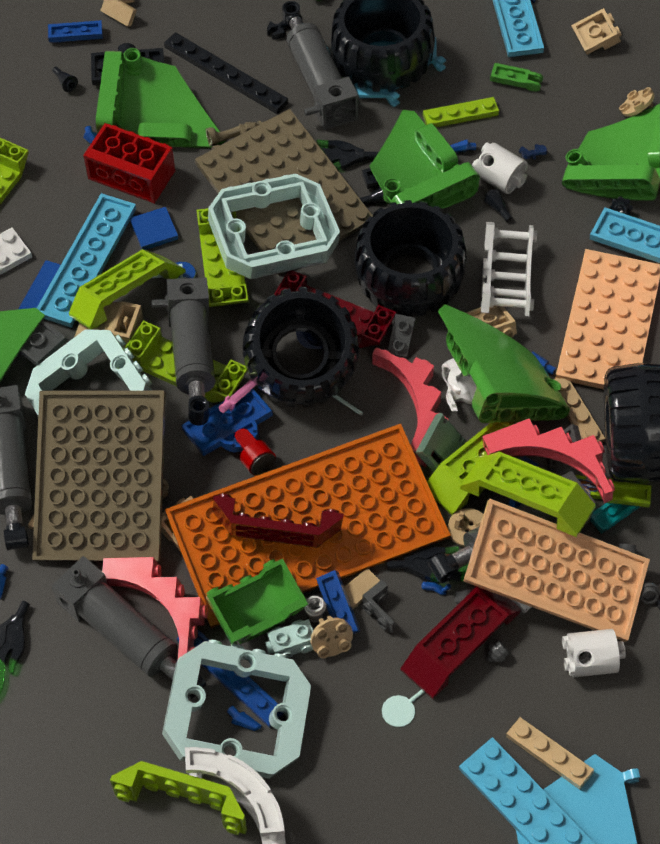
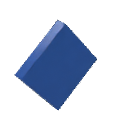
M166 207L130 218L132 228L143 250L179 239Z

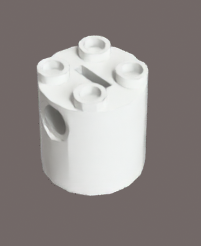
M485 143L479 159H476L472 164L480 175V179L505 194H510L516 187L520 188L527 178L525 174L527 162L497 143Z
M613 629L568 633L567 636H562L563 649L567 651V658H564L565 671H569L570 676L583 677L619 672L620 659H625L626 653L624 642H617Z

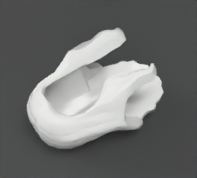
M454 358L447 360V362L442 364V377L448 386L446 400L451 411L457 412L456 401L472 405L471 402L476 391V384L471 376H464Z

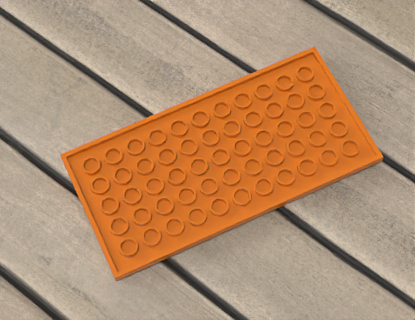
M401 424L165 509L167 519L196 593L208 606L207 621L210 628L216 627L220 623L206 599V593L215 587L221 589L230 584L236 586L240 584L239 581L248 575L252 577L258 575L264 568L263 565L272 559L278 561L283 558L303 594L319 588L316 578L331 571L337 570L342 579L364 571L367 568L385 563L387 560H393L443 541L451 536ZM219 494L231 495L232 498H235V515L245 513L253 518L266 516L274 521L288 519L296 524L309 522L320 527L322 510L335 509L339 513H344L341 531L317 548L235 537L229 534L213 513L214 495L219 496Z

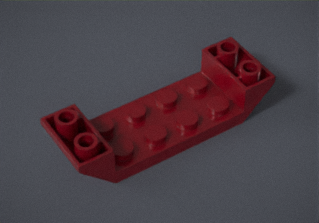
M291 270L286 273L274 294L278 296L282 290L288 288L291 289V292L298 291L299 287H307V291L313 293L316 292V289L307 285V276ZM324 292V296L329 299L333 296ZM335 297L339 301V306L341 308L346 307L352 322H355L359 347L379 345L396 312L380 305L373 312Z
M219 494V496L214 495L213 513L229 534L235 537L317 548L341 531L344 513H339L335 509L322 510L320 527L309 522L296 524L288 519L274 521L266 516L253 518L245 513L235 515V498H232L231 495Z
M475 587L415 646L400 668V671L434 699L448 685L449 677L503 623L508 625L522 609L509 598L480 587Z

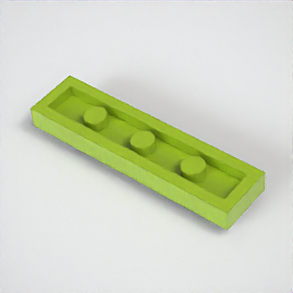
M494 97L423 110L425 124L432 123L435 127L499 115V109Z

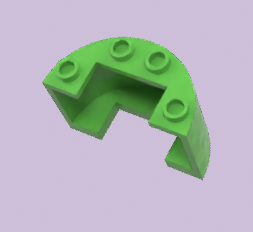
M283 558L275 561V559L268 561L263 565L264 568L258 575L254 577L248 575L239 581L240 584L236 586L230 584L221 589L215 587L206 593V599L231 645H237L236 641L243 644L284 623L291 614L292 616L296 615L308 605Z

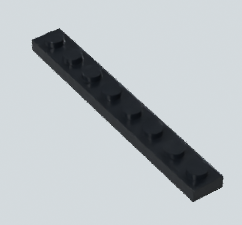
M175 32L164 42V48L275 114H278L288 104L287 97Z

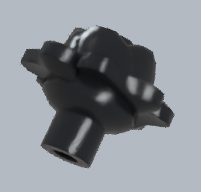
M619 196L618 200L615 198L612 200V205L609 209L630 216L633 206L630 204L629 199Z

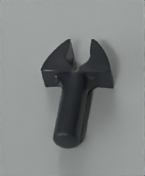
M283 20L279 24H274L270 21L267 27V36L274 32L272 40L285 37L283 29L287 25L283 23Z

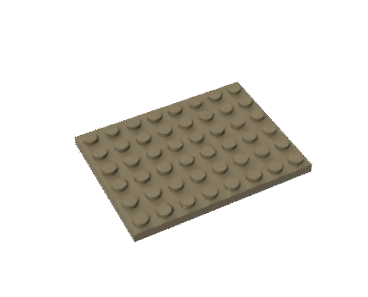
M290 109L195 159V164L217 194H219L221 189L291 174H298L319 183L340 230L339 241L363 228L367 218L373 217ZM300 198L271 203L266 208L252 207L236 211L237 219L244 221L246 233L261 252L276 249V245L284 240L290 241L294 245L317 240L313 230H307L300 225L301 208L303 206Z
M164 390L39 392L32 560L78 561L82 556L86 557L89 561H103L104 558L154 557L157 562H160L166 392Z

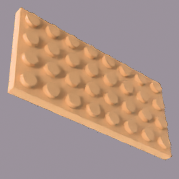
M585 249L555 378H564L572 383L604 389V378L609 368L643 362L660 280V264Z
M489 499L463 581L595 631L613 629L617 639L626 642L629 640L650 559L579 533L577 537L558 530L556 523Z

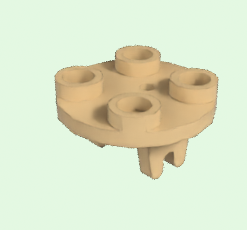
M650 87L638 92L636 90L631 91L627 95L628 99L619 107L620 112L625 117H632L641 113L647 107L652 108V101L655 97L654 92Z
M471 508L455 512L450 517L448 523L450 539L459 546L465 547L463 536L467 533L465 531H471L480 526L483 513Z
M327 616L325 621L322 618L319 619V625L315 627L311 634L310 643L314 652L320 658L336 656L342 652H347L351 648L353 631L350 624L344 619Z

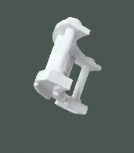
M486 222L484 247L485 252H488V256L483 258L481 312L489 313V307L493 308V306L524 308L525 316H529V312L534 309V299H531L530 279L533 242L536 243L537 231H534L533 225H529V232L498 230V228H494V222ZM493 239L528 240L527 254L496 252V250H493ZM492 261L526 262L525 274L495 272V269H491ZM494 279L525 282V290L494 288V286H491V281H494ZM494 296L524 298V300L494 298Z
M185 747L186 773L230 787L237 802L247 810L256 823L262 844H286L284 823L278 802L268 784L253 768L232 755H225L213 749Z

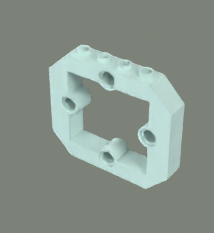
M298 174L284 175L282 177L221 189L208 208V221L226 268L249 279L326 263L339 242L340 230L321 185ZM300 198L303 205L301 208L300 225L307 230H313L317 240L295 245L290 241L284 240L276 245V249L247 255L243 246L246 225L241 219H233L231 212L252 207L266 208L271 203Z
M85 329L33 368L25 395L37 415H39V392L52 391L69 377L72 379L82 378L87 372V364L102 352H105L110 359V368L126 383L130 391L152 390L150 387L152 382L146 374H141L143 371L142 367L137 361L133 362L134 355L128 348L123 347L126 343L119 334L115 336L110 330Z
M218 640L204 641L178 658L162 735L179 760L185 762V747L209 748L225 754V747H231L235 752L234 757L249 765L261 777L268 779L295 762L300 756L311 685L294 660L288 659L284 654H265L266 652L261 649L250 651L245 650L241 645H222V642ZM240 660L249 661L251 667L244 668ZM201 664L234 671L240 677L254 675L286 682L283 703L277 704L269 715L270 725L278 730L274 756L242 750L241 743L234 738L224 740L221 745L186 738L191 712L199 710L206 699L204 689L197 685ZM195 694L199 701L197 703L190 702L188 695ZM277 712H283L286 715L287 720H279L277 718Z

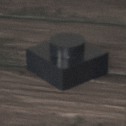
M363 169L362 177L366 188L378 187L379 184L371 169Z

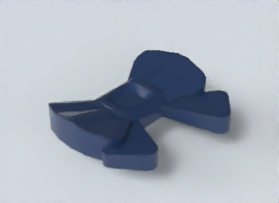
M535 144V149L529 151L522 146L519 149V153H521L524 159H530L531 157L536 159L538 155H546L547 148L544 145Z

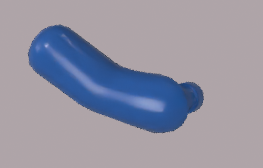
M423 582L421 584L423 590L434 591L440 595H445L447 590L451 589L450 584H447L445 587L434 582Z

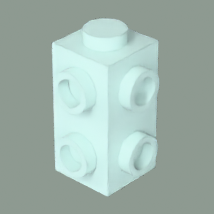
M309 619L304 621L297 620L289 626L276 627L268 632V641L265 642L268 654H284L289 659L294 654L312 651L310 639L313 629Z

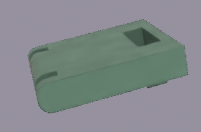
M438 413L435 415L415 453L434 472L442 462H436L431 456L432 452L444 461L463 446L466 440L464 437H461V434L442 413Z

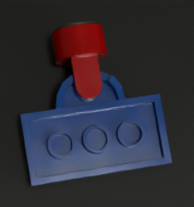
M254 389L238 401L232 411L228 409L224 413L220 412L219 406L224 401L210 408L209 420L204 425H193L190 421L181 425L183 432L203 456L220 446L231 452H242L240 461L250 474L254 476L266 473L275 463V453L264 441L258 440L259 430L257 426L273 416V413Z

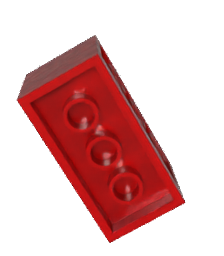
M104 123L83 155L89 180L154 204L175 173L173 149L171 146Z

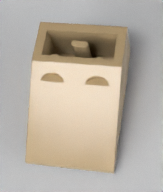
M123 301L112 302L110 305L103 307L107 321L92 330H110L115 336L119 334L126 343L123 346L125 348L143 321L141 305ZM79 323V326L74 337H76L85 329H90Z

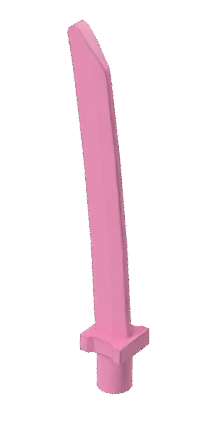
M250 379L231 397L227 396L224 403L219 406L220 412L224 413L228 409L230 411L234 410L236 403L256 386V383Z

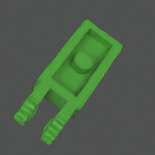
M494 63L490 81L527 88L529 91L537 92L540 91V83L544 77L528 69Z

